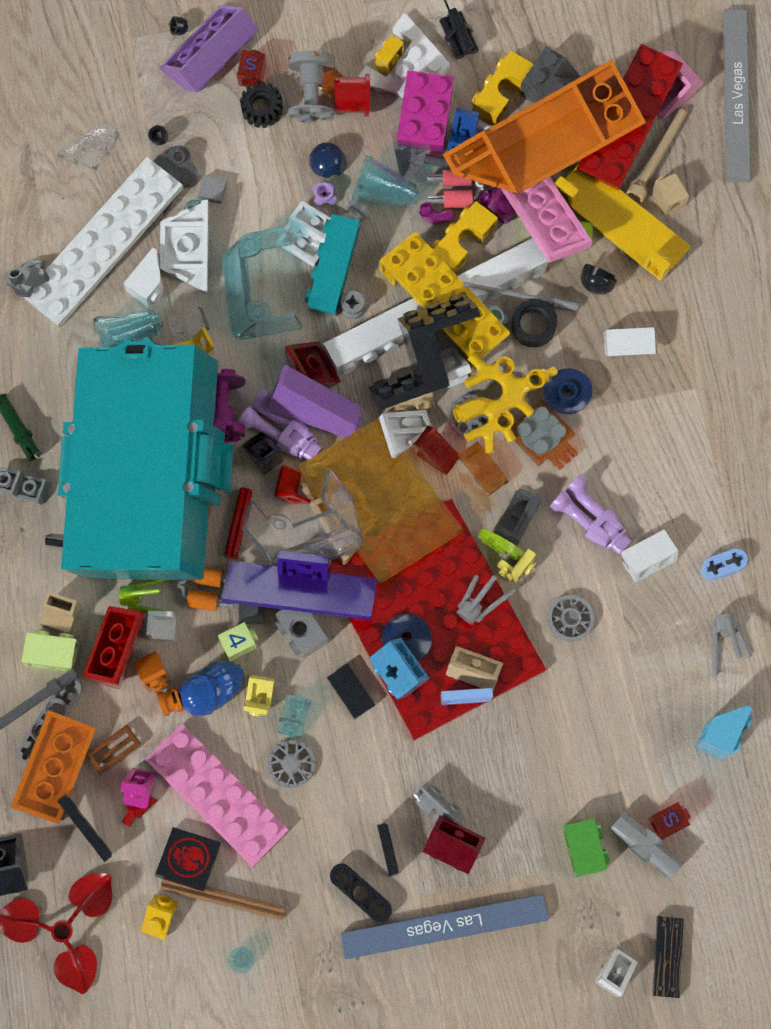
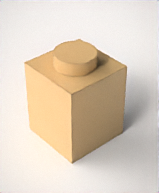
M676 173L670 176L663 175L655 181L652 194L664 215L686 206L689 195Z

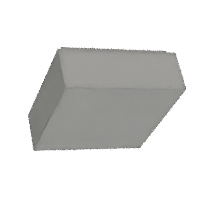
M204 175L198 199L221 204L227 180Z

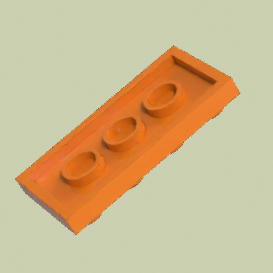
M48 710L10 807L59 824L64 810L57 800L64 794L70 797L96 728Z

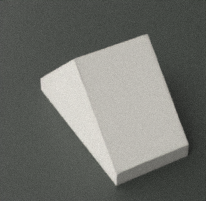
M615 948L594 982L614 996L621 997L638 962Z

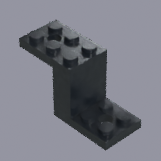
M453 295L446 302H434L428 304L426 309L420 311L411 310L404 313L403 317L397 318L413 371L401 372L395 378L389 380H378L374 385L368 387L371 397L380 410L450 386L434 332L480 316L478 307L466 295Z

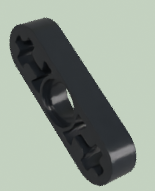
M337 864L332 868L330 872L332 883L376 922H385L390 918L392 913L391 904L346 864ZM346 869L348 871L346 876L351 881L354 877L358 879L350 887L349 892L344 889L348 886L346 882L341 880L338 883L336 881L337 875L335 872L337 870L342 872ZM359 885L365 886L369 891L368 897L362 901L357 900L353 895L354 889ZM373 894L378 897L374 900L377 905L381 906L384 903L387 906L385 908L386 916L379 915L376 917L374 915L376 912L374 907L370 905L369 909H366L363 906L371 900Z

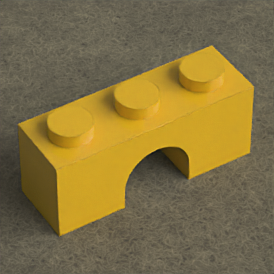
M511 50L506 57H501L494 75L489 74L484 82V89L481 93L478 91L471 101V104H473L472 111L479 112V119L492 126L501 121L508 111L509 99L502 96L499 91L503 88H513L520 92L521 83L533 66V63Z
M477 201L471 207L466 206L461 212V218L456 224L454 222L451 223L445 231L446 235L441 241L439 239L436 240L431 247L455 274L466 263L468 251L459 244L460 240L472 237L482 244L497 227L498 217Z

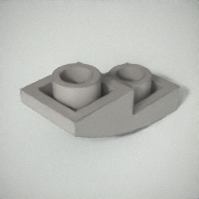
M0 467L1 494L42 505L49 486L47 480L24 475L21 471Z

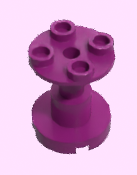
M228 368L222 369L221 373H217L215 415L213 420V426L225 433L224 443L238 442L241 440V437H245V426L242 423L233 421V407L228 405L229 390L243 387L246 384V380L242 376L235 375L234 369Z

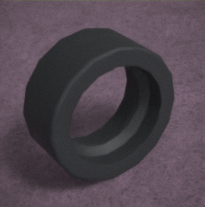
M529 299L522 302L515 309L511 322L515 339L528 347H541L547 344L554 337L558 324L554 308L547 302L539 299ZM537 311L544 314L548 319L547 330L539 336L525 333L520 325V320L525 313Z

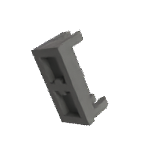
M520 488L518 491H515L494 533L518 546L540 504L541 497Z

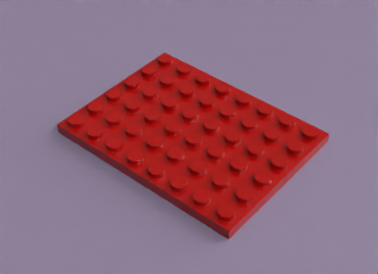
M452 499L362 544L347 564L343 565L339 557L331 560L328 573L377 579L371 619L348 617L369 658L383 647V630L386 624L398 615H416L423 619L430 628L432 634L430 650L425 657L418 661L430 678L410 695L397 700L388 691L387 684L379 675L414 741L487 703L441 704V691L482 689L446 675L456 646L503 663L493 690L492 700L546 672L543 662L508 599L484 616L480 623L475 621L471 625L457 614V611L460 609L458 605L463 600L474 576L478 575L479 579L469 600L477 597L494 574ZM495 580L479 602L483 607L480 610L481 612L504 595L497 580ZM404 633L402 638L404 641H410L412 636L409 633Z

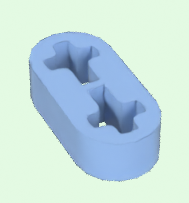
M736 548L709 557L702 564L701 573L705 579L710 581L738 573L747 565V555L743 550ZM733 555L736 558H741L739 566L735 563L727 565L726 562H729ZM710 563L713 566L722 565L715 575L712 571H707Z

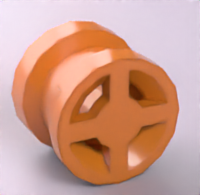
M177 687L171 688L166 693L163 691L157 692L164 717L170 715L173 711H184Z

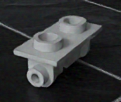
M427 782L413 796L416 799L415 803L427 814L434 808L438 811L432 817L435 822L439 815L456 824L464 818L461 814V809L455 803H449L442 796V791L434 784L430 785Z

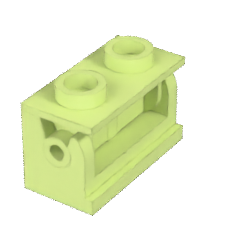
M34 630V633H26L21 662L27 667L65 672L72 668L76 670L78 647L76 646H80V643L71 634L59 633V637L49 636L47 631Z

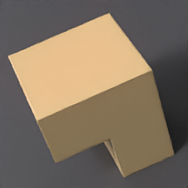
M47 592L42 605L45 610L40 625L57 632L72 635L82 606L76 600Z

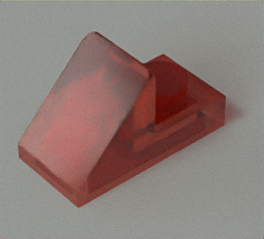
M427 425L414 443L419 450L416 455L445 475L449 473L460 457L456 450L432 426Z

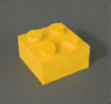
M393 35L384 41L382 49H379L375 54L377 72L386 77L404 53L403 41Z

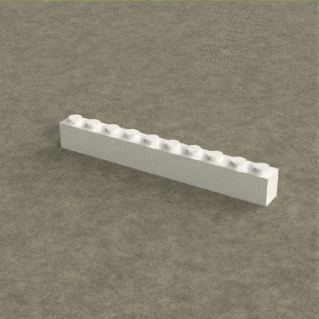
M531 238L458 275V277L463 282L504 290L511 287L515 289L520 287L525 280L531 277L537 278L544 274L548 261L534 239ZM469 288L482 303L489 298L496 299L502 295L500 293ZM412 298L323 343L324 351L337 375L341 373L348 374L355 370L357 365L363 362L370 363L382 352L386 351L389 353L398 348V344L404 342L397 318L403 317L404 313L411 310H423L422 307Z

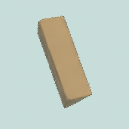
M456 646L446 675L482 689L492 688L493 691L503 663Z

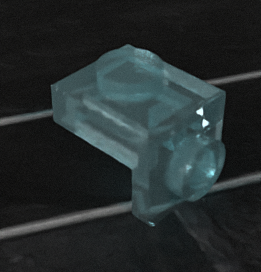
M287 694L279 717L277 732L289 737L302 738L311 700Z

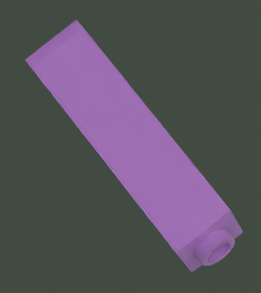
M286 365L283 366L272 392L267 411L349 439L354 430H359L362 422V417H359L361 410L359 405Z

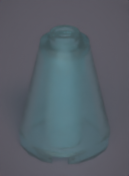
M366 156L354 187L352 200L363 203L410 207L411 203H416L419 191L416 190V184L375 158Z
M142 311L98 316L93 319L95 335L99 334L101 342H98L100 347H115L121 344L124 339H133L135 341H142V338L152 339L161 333L163 321L161 316L155 314L154 311Z

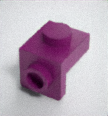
M495 188L485 191L479 198V204L498 217L499 221L503 224L510 222L515 210L502 190Z

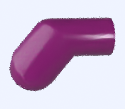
M428 202L420 205L419 214L421 218L433 225L454 220L452 209L437 212Z

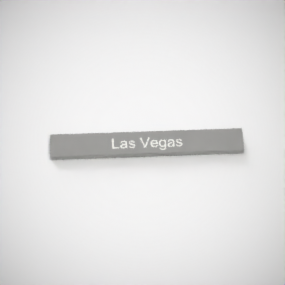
M724 9L726 182H749L750 135L747 10Z

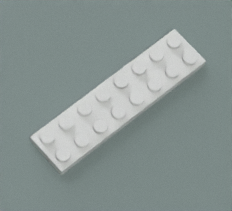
M146 157L45 270L50 280L32 287L31 297L23 298L58 327H61L184 188L183 185Z

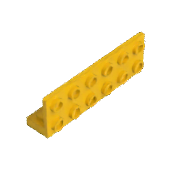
M577 167L565 179L560 176L555 182V186L575 213L586 222H592L596 230L658 280L662 281L690 250L691 246L622 190H616L577 171Z
M417 232L412 233L379 260V271L394 287L400 284L422 309H426L428 304L434 302H446L451 296L457 294L466 295L478 307L479 317L442 329L458 346V352L469 363L473 373L477 368L467 358L473 352L480 359L484 358L510 336V332L468 287L463 286V281Z

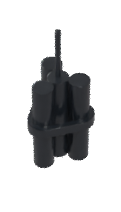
M444 0L448 9V15L441 18L439 22L446 35L444 39L450 44L456 60L462 59L470 53H477L479 49L472 35V27L467 24L462 11L458 12L456 8L450 9L447 1Z

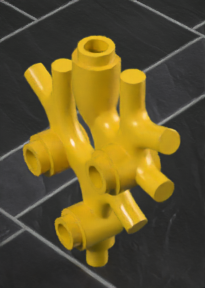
M473 352L467 360L477 368V373L464 380L466 388H471L491 379L499 382L503 392L497 400L475 397L456 405V408L453 409V415L458 422H467L482 414L488 417L486 424L464 433L466 441L470 442L483 437L485 453L492 454L495 453L494 440L497 432L503 433L507 443L515 440L516 437L511 429L514 424V417L509 411L517 408L529 417L535 410L525 401V395L529 391L539 389L549 382V378L557 375L558 371L555 366L547 369H533L522 378H517L513 375L515 365L511 358L504 356L492 364H487ZM499 365L502 366L503 372L499 370ZM530 378L534 380V384L530 382ZM498 419L502 420V426L498 423Z

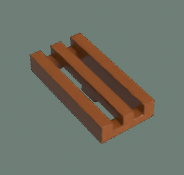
M125 725L88 752L86 756L102 776L139 749L142 744L130 727ZM127 733L129 735L97 760L94 758L95 755ZM131 741L134 742V744L131 745L129 748L124 750L122 753L113 758L104 766L100 767V764L107 760L109 757L114 755L116 752L125 747Z

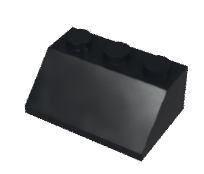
M22 834L0 838V896L28 890V868Z

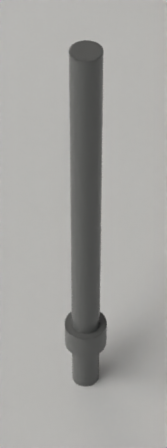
M72 668L58 679L53 678L46 683L47 686L2 716L0 718V730L52 694L55 696L63 691L65 685L79 676L75 669Z

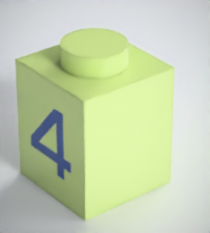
M245 622L218 635L230 662L257 649L255 641L259 639L253 627L247 628Z

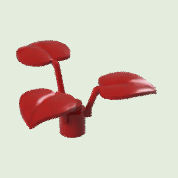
M93 873L78 879L72 885L68 895L69 901L77 906V909L68 920H59L53 926L37 922L40 917V910L29 899H16L0 909V931L12 941L19 943L32 941L37 934V926L51 932L52 938L56 942L64 943L69 951L60 953L55 959L53 965L54 974L60 983L80 994H85L94 982L97 971V959L93 950L87 945H80L73 949L69 942L73 934L71 923L81 910L88 917H99L108 911L112 903L113 893L111 876L106 873Z

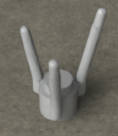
M475 575L463 600L458 605L460 609L457 611V614L471 625L475 621L480 623L484 616L507 600L516 590L512 588L481 612L480 610L483 607L479 602L495 582L497 576L493 575L477 597L469 600L479 579V576Z
M734 613L716 616V624L711 626L713 632L712 674L714 676L718 674L719 633H721V637L730 636L738 659H741L742 655L736 635L748 658L751 657L739 623L735 620Z

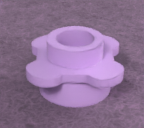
M331 182L315 184L312 187V192L315 193L314 204L316 206L326 203L335 204L337 201L336 196H334L335 185Z

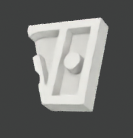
M426 410L382 413L379 417L391 458H396L430 436L433 431Z

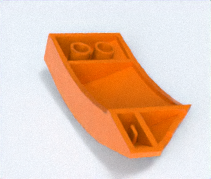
M611 59L545 98L445 152L443 156L455 176L519 194L645 124L646 121L615 63Z

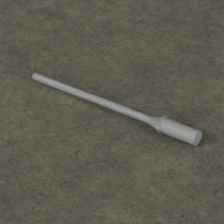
M463 282L464 287L525 299H539L547 302L553 308L559 307L577 311L579 306L578 301L558 298L556 296L545 298Z

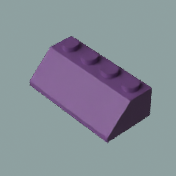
M220 5L159 68L185 90L197 93L207 86V81L212 76L222 71V66L228 60L233 59L244 44L253 39V34L258 30V27L242 7Z

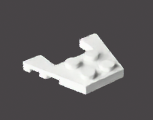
M403 13L393 27V33L410 43L406 51L387 77L367 65L358 77H365V74H370V88H373L374 91L381 93L383 91L396 94L397 97L403 98L407 70L445 75L450 68V63L408 15Z

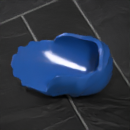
M218 661L194 673L180 687L179 697L183 708L194 716L209 715L215 710L220 709L243 688L242 683L245 682L243 669L240 667V664L236 665L234 661Z

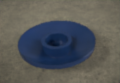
M565 368L558 370V374L549 378V382L545 383L544 397L547 404L556 412L574 414L583 410L589 404L592 397V385L589 378L581 371ZM571 392L573 395L571 397H565L564 393Z
M401 614L392 618L383 630L382 645L384 646L389 641L402 638L404 633H409L412 639L404 641V643L417 661L425 657L432 643V634L427 623L420 617L412 614Z

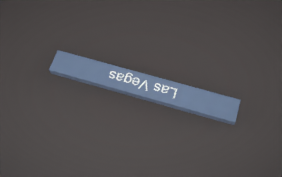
M538 895L341 933L345 959H351L548 921L549 919L544 895Z

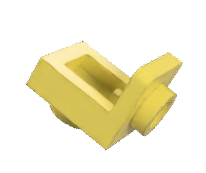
M527 549L514 567L501 559L497 566L500 570L499 574L508 581L513 579L517 582L524 573L529 575L536 565L533 562L536 554Z
M250 675L243 711H247L253 716H263L269 713L272 704L274 678Z

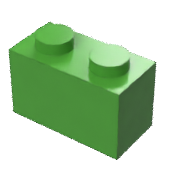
M594 818L564 825L562 828L574 877L607 870L606 865L610 864L607 849H602L600 839H603V832L600 823L596 824Z

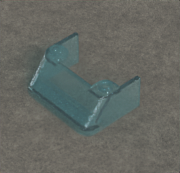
M284 226L244 234L222 256L229 327L232 334L238 339L245 340L303 329L301 322L294 312L271 316V310L266 302L261 300L252 301L247 258L258 255L261 250L292 245V240Z

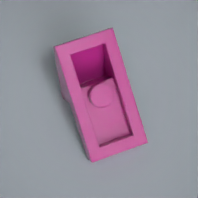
M132 768L121 784L120 792H124L123 804L147 808L157 773Z

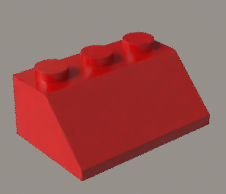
M108 606L83 677L103 686L116 689L121 688L139 635L142 632L146 619L145 613Z

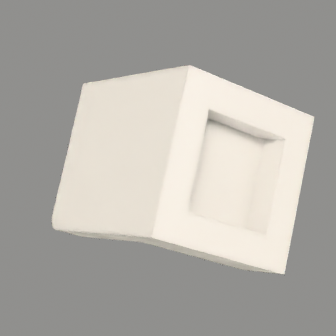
M148 610L146 631L148 639L150 641L175 642L176 616L174 612Z

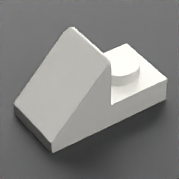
M454 346L441 351V358L450 385L447 388L464 382L468 378L467 374L471 373L469 363Z

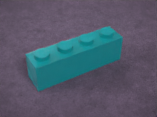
M335 214L331 215L330 220L326 219L323 233L326 234L324 243L320 242L317 252L320 260L318 266L314 265L311 279L314 280L312 289L308 288L305 296V302L308 303L307 307L310 310L337 317L361 228L360 221Z

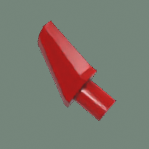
M151 796L148 807L145 809L130 805L125 807L124 809L128 812L123 818L122 823L130 827L135 818H141L158 799Z

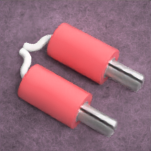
M443 169V174H427V182H443V187L471 186L472 180L455 176L451 169ZM475 181L476 185L480 188L477 189L474 197L472 190L444 191L443 196H428L427 200L430 204H444V209L471 207L473 200H476L479 197V192L483 191V184Z

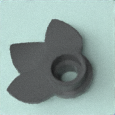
M180 145L174 146L168 153L160 154L154 159V163L177 181H182L191 188L194 186L197 178V169L190 162L191 154L187 148ZM177 153H181L183 155L181 161L175 160V155Z
M35 259L26 262L21 267L11 269L5 275L6 284L14 290L17 296L31 297L32 287L50 280L48 274L43 270L46 262L41 259Z

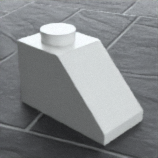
M155 248L148 252L123 283L126 292L147 307H150L153 302L157 303L162 297L164 290L160 260Z

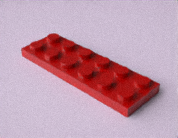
M644 44L639 46L623 80L646 123L581 159L577 166V171L616 190L620 189L683 67L682 62Z

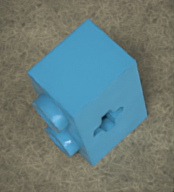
M402 638L389 641L369 658L373 664L374 671L383 678L387 684L388 691L397 700L410 695L430 679Z

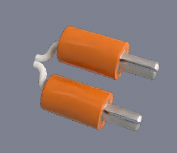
M205 567L204 580H191V583L221 588L222 583L226 581L227 575H223V569ZM187 580L178 582V588L182 590L183 598L187 599L186 606L189 608L216 612L218 607L234 609L235 603L222 602V599H219V593L189 589L187 596L185 588L182 586Z

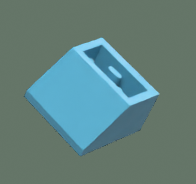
M745 706L712 718L705 724L695 747L722 760L728 756H733L734 752L737 753L743 739L739 738L740 735L749 728L753 716L750 715L752 707Z

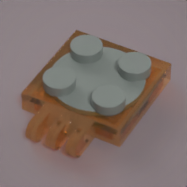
M541 399L532 407L535 411L529 417L524 414L513 424L511 429L516 437L513 441L539 467L549 460L558 470H561L564 465L558 460L559 458L568 464L571 459L566 452L573 458L578 455L577 451L568 443L574 437L575 432Z

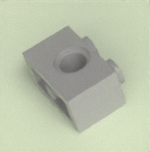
M285 609L276 613L278 621L275 622V625L282 635L287 633L291 639V642L288 644L296 656L301 654L303 659L329 643L327 636L311 613ZM296 625H305L307 631L303 635H296L293 632Z

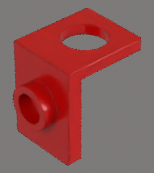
M285 465L281 466L274 497L289 504L311 503V499L297 494L302 473Z

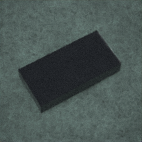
M348 664L327 677V680L354 720L375 707V703Z
M379 824L377 828L389 877L397 876L399 870L388 824Z

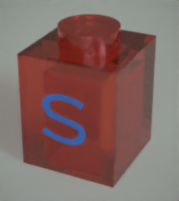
M242 50L237 72L238 86L247 87L250 85L253 88V83L257 82L258 86H261L267 65L265 54L257 50Z
M679 802L648 818L655 833L661 840L691 825L688 821L691 819L688 810L684 805L680 806Z

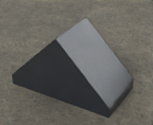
M261 432L242 445L264 475L284 462L281 449Z

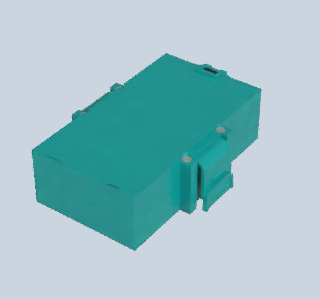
M142 338V341L124 339L121 344L115 347L78 348L73 422H63L62 433L68 436L62 437L58 496L66 499L61 570L87 579L204 580L208 507L220 506L221 495L216 493L215 489L223 490L226 494H232L231 476L235 445L224 443L225 433L213 426L218 361L195 344L158 345L150 338Z

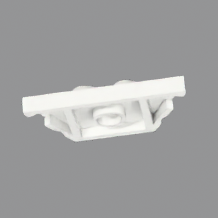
M203 200L200 204L190 209L187 208L174 217L160 221V269L203 292H208L209 201Z

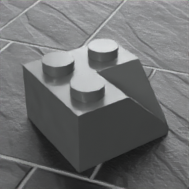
M545 47L523 79L520 95L536 103L581 76L566 57Z

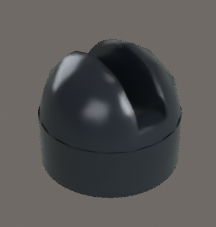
M173 16L170 20V33L172 35H184L189 28L186 19Z
M161 125L153 126L148 132L150 141L155 145L160 146L168 141V132ZM158 132H161V139L159 138Z

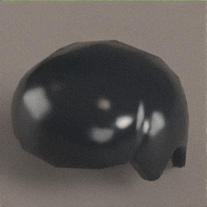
M590 264L584 265L581 273V283L587 291L599 295H605L613 291L617 282L615 275Z

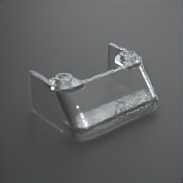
M331 469L326 471L321 499L330 510L294 524L283 514H274L266 517L254 501H251L248 504L242 530L272 565L277 567L279 550L329 556L330 561L358 550L361 547L363 538L353 497Z

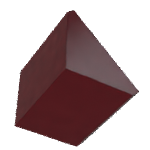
M319 341L287 345L285 347L286 360L294 370L328 389L341 382Z

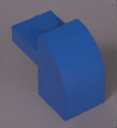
M456 108L447 151L476 135L479 112Z

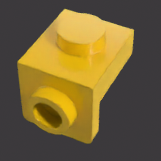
M155 894L147 906L140 932L165 940L173 914L178 907V902L172 900L169 896Z

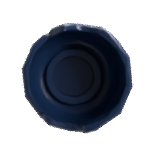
M329 142L317 145L309 155V166L313 172L326 179L333 175L340 176L347 165L346 156L339 146Z

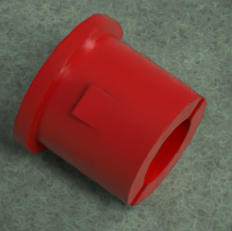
M365 74V77H334V110L336 113H364V117H369L370 74Z

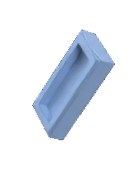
M492 688L441 691V704L443 705L491 702L493 698Z

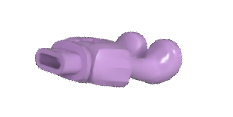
M263 388L255 397L252 408L248 407L238 422L242 423L245 429L253 428L270 437L277 443L276 445L283 453L295 457L298 456L300 459L305 457L312 463L323 447L315 442L316 438L313 437V434L304 423L267 411L271 393ZM257 412L277 423L284 431L281 432L267 423Z
M580 474L552 502L550 507L556 512L566 513L586 530L584 536L587 539L606 547L608 550L612 548L619 555L632 541L624 534L626 531L623 530L624 527L612 509L605 510L586 492L587 480ZM571 497L585 507L596 519L594 521L590 519L573 503Z

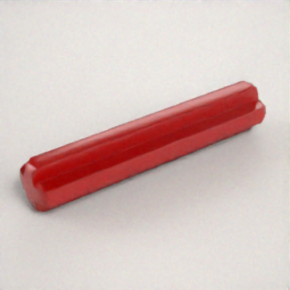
M241 487L239 489L224 553L228 558L237 559L252 498V490L249 488Z

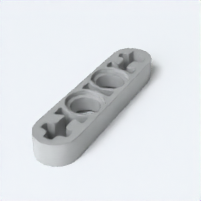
M77 679L67 684L72 686L75 683L74 688L77 690L75 694L70 693L66 699L71 701L69 705L63 700L58 699L59 695L64 698L67 694L66 685L63 687V691L55 696H51L17 749V758L21 763L27 764L29 757L25 760L26 755L23 751L25 749L30 750L34 743L30 742V739L33 738L36 741V731L39 726H42L47 711H50L53 705H63L64 712L62 715L69 716L83 693L82 684Z

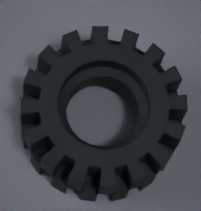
M261 81V86H258L257 82L253 83V88L249 85L246 87L247 92L243 90L242 98L240 97L241 110L244 119H247L250 125L254 123V126L259 128V124H262L263 128H267L266 123L272 126L274 125V120L279 121V115L282 116L283 104L281 93H279L277 87L273 89L271 83L265 86V82ZM263 98L270 101L271 105L265 111H257L253 108V103L257 99Z

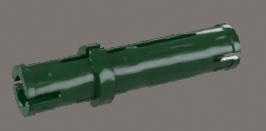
M0 394V413L14 435V442L20 445L28 461L35 460L36 457L34 455L36 454L37 457H40L42 453L32 439V432L26 429L8 399L7 394Z

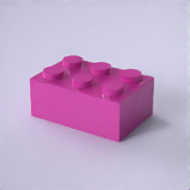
M407 70L397 134V146L437 152L444 151L454 77Z

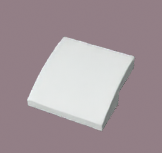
M301 201L290 215L288 224L277 236L275 244L314 267L320 260V257L317 256L319 244L325 241L326 234L323 233L326 219L330 220L331 218Z

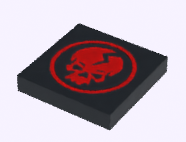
M173 827L157 867L155 877L205 892L221 847V842Z

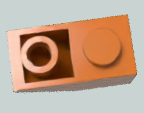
M156 651L133 662L143 685L149 693L152 691L157 693L168 687L167 684L171 682V679Z

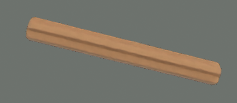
M162 879L161 889L163 891L277 920H283L285 917L286 908L284 906L206 887L205 892Z

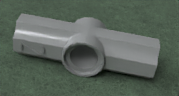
M625 812L621 814L610 828L613 833L630 846V850L646 863L649 862L669 880L684 863L663 845L664 842L655 833L647 828L644 829Z

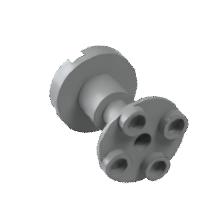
M299 51L292 53L291 57H288V68L300 72V86L304 87V105L289 108V117L299 118L301 123H312L313 119L319 118L324 121L334 119L335 110L333 108L318 105V88L323 86V72L334 69V55L322 52V56L315 55V51Z

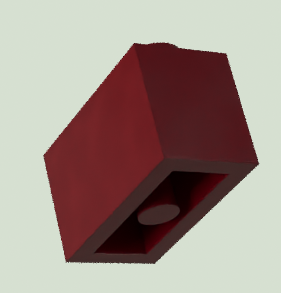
M439 815L422 852L469 875L486 838Z

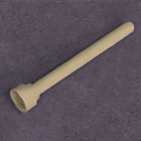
M681 108L678 110L640 179L628 188L626 194L635 202L642 203L646 197V185L686 117V109Z

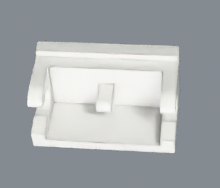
M654 327L609 329L603 333L605 356L607 357L656 354Z
M662 530L622 551L621 555L624 559L622 562L634 583H637L678 560V549L666 531Z

